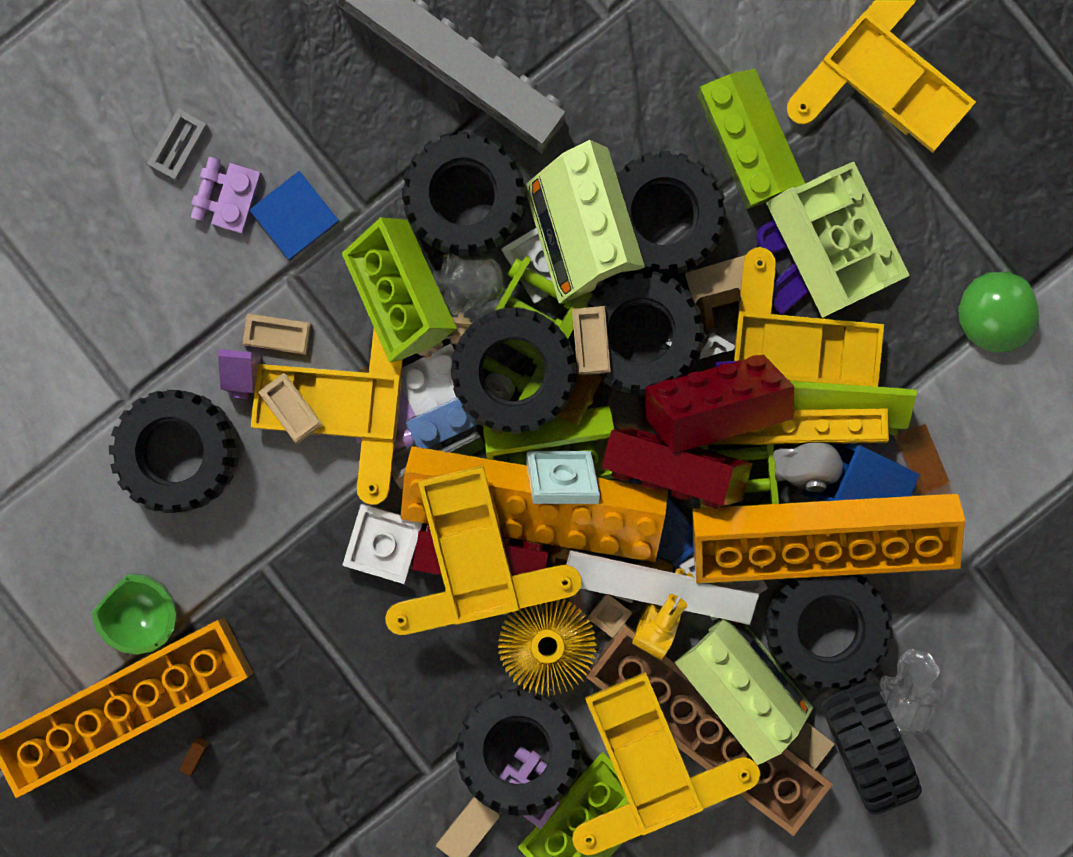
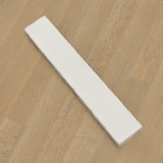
M570 551L566 564L575 567L579 571L582 579L581 589L660 606L664 605L669 594H675L678 597L674 607L679 599L682 598L687 603V608L684 611L749 625L759 596L755 590L718 582L696 583L695 577Z

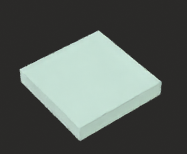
M527 451L526 464L533 504L599 503L600 493L591 451Z

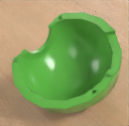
M991 272L973 279V282L963 292L960 305L958 306L959 323L966 336L979 348L994 353L1011 352L1025 345L1039 326V308L1033 289L1023 277L1010 272Z
M130 573L125 575L92 611V618L97 633L106 644L120 652L137 655L153 652L166 643L174 631L177 611L173 596L163 583L149 575Z

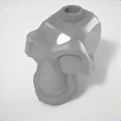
M828 443L777 444L778 450H775L773 453L776 467L775 480H788L793 486L810 492L826 490V486L837 482L843 473L841 456Z

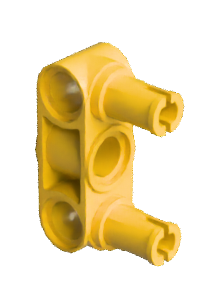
M678 568L675 573L683 575L685 570ZM689 572L686 574V576L694 577ZM669 594L663 606L651 603L646 604L632 641L633 645L659 660H662L675 638L681 614L687 608V603L682 598L679 599L674 607L678 597L675 594Z

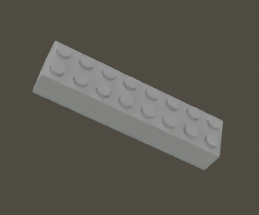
M336 0L339 7L541 154H543L565 124V111L562 110L564 105L550 94L544 97L536 91L538 86L524 75L518 78L509 71L511 66L500 57L495 56L494 59L483 52L485 47L472 37H469L467 40L457 33L459 29L456 25L446 18H443L441 21L431 14L433 10L422 0H416L415 2L413 0Z

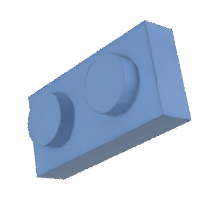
M454 398L406 421L417 447L426 449L474 427L478 423L475 421V418L464 411L458 398Z

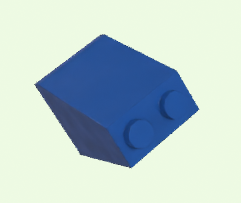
M830 443L841 456L843 462L842 475L837 482L827 485L824 491L810 492L803 489L802 492L803 495L819 502L907 497L914 493L920 474L863 446L854 443Z

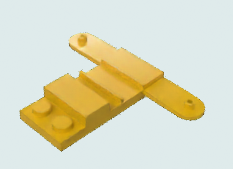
M875 0L793 94L787 103V114L797 124L804 125L812 122L845 83H848L868 99L870 104L873 103L883 112L882 116L905 135L908 133L933 153L975 105L976 101L890 32L917 0Z
M758 247L750 250L743 262L740 291L742 300L739 303L734 361L748 359L750 356L764 354L791 381L878 387L884 324L771 314L776 267L775 257L766 248ZM758 261H761V266L757 264Z
M373 329L369 373L258 364L251 428L287 432L259 394L261 389L285 373L323 424L322 427L311 435L322 434L362 438L357 494L367 504H379L387 498L390 490L402 387L403 359L389 362L375 329Z
M484 465L419 480L418 485L446 591L398 602L388 609L385 619L390 631L397 635H408L451 624L457 625L510 613L521 608L568 598L580 590L582 579L579 571L570 565H558L514 576L511 575L493 495H491Z
M646 672L587 696L585 699L629 803L581 823L573 832V845L581 854L594 855L637 836H644L701 812L704 808L750 790L759 781V767L750 758L740 757L689 777Z

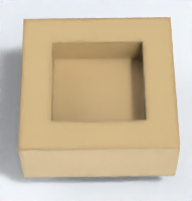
M605 594L587 618L613 638L631 616L632 612L614 597Z

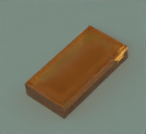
M926 424L919 425L898 434V436H894L906 467L920 474L916 483L918 495L950 483Z

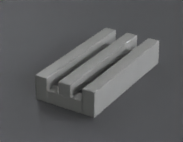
M178 109L147 164L178 181L208 125ZM182 120H186L187 123L164 164H159ZM194 125L197 126L174 169L170 170Z

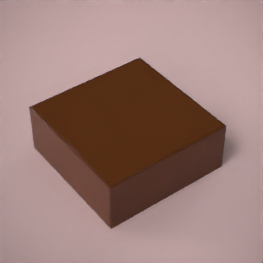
M200 737L196 739L179 771L188 776L196 772L210 742Z

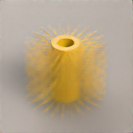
M563 599L557 617L559 600L556 601L553 616V601H551L549 621L547 603H545L546 627L542 604H540L543 626L539 613L538 617L541 627L530 606L538 627L525 607L524 609L533 624L520 609L519 611L531 626L514 611L512 613L524 625L508 614V618L520 627L505 620L504 623L516 630L502 625V629L514 634L500 631V635L510 638L499 637V641L512 642L499 643L498 648H508L499 650V654L502 652L508 653L500 657V660L508 659L503 662L502 666L511 663L505 669L507 672L514 668L511 673L509 672V677L518 671L513 677V683L524 672L518 681V686L529 673L523 684V689H525L533 675L529 692L538 673L535 695L542 670L541 693L543 694L546 669L547 693L549 696V666L555 695L551 663L555 676L556 672L553 662L563 684L564 681L556 663L572 687L561 665L577 683V680L566 666L583 681L581 675L571 665L587 676L586 672L575 663L590 671L591 669L588 665L577 659L590 664L593 663L591 660L579 655L596 659L593 654L583 652H597L594 648L580 647L597 646L594 645L595 642H582L595 639L593 636L584 637L595 633L592 629L591 631H584L591 628V624L582 627L590 622V620L586 618L579 622L586 616L584 613L574 620L582 612L579 608L571 616L577 607L576 605L566 615L572 604L570 601L560 616L566 601L565 599ZM544 637H551L556 641L555 648L550 652H543L538 648L539 641Z

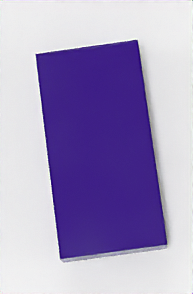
M796 263L774 280L772 308L778 315L786 313L809 293Z

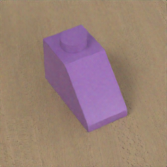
M219 349L221 390L230 391L229 397L248 399L249 393L254 394L257 365L261 364V356L252 352Z

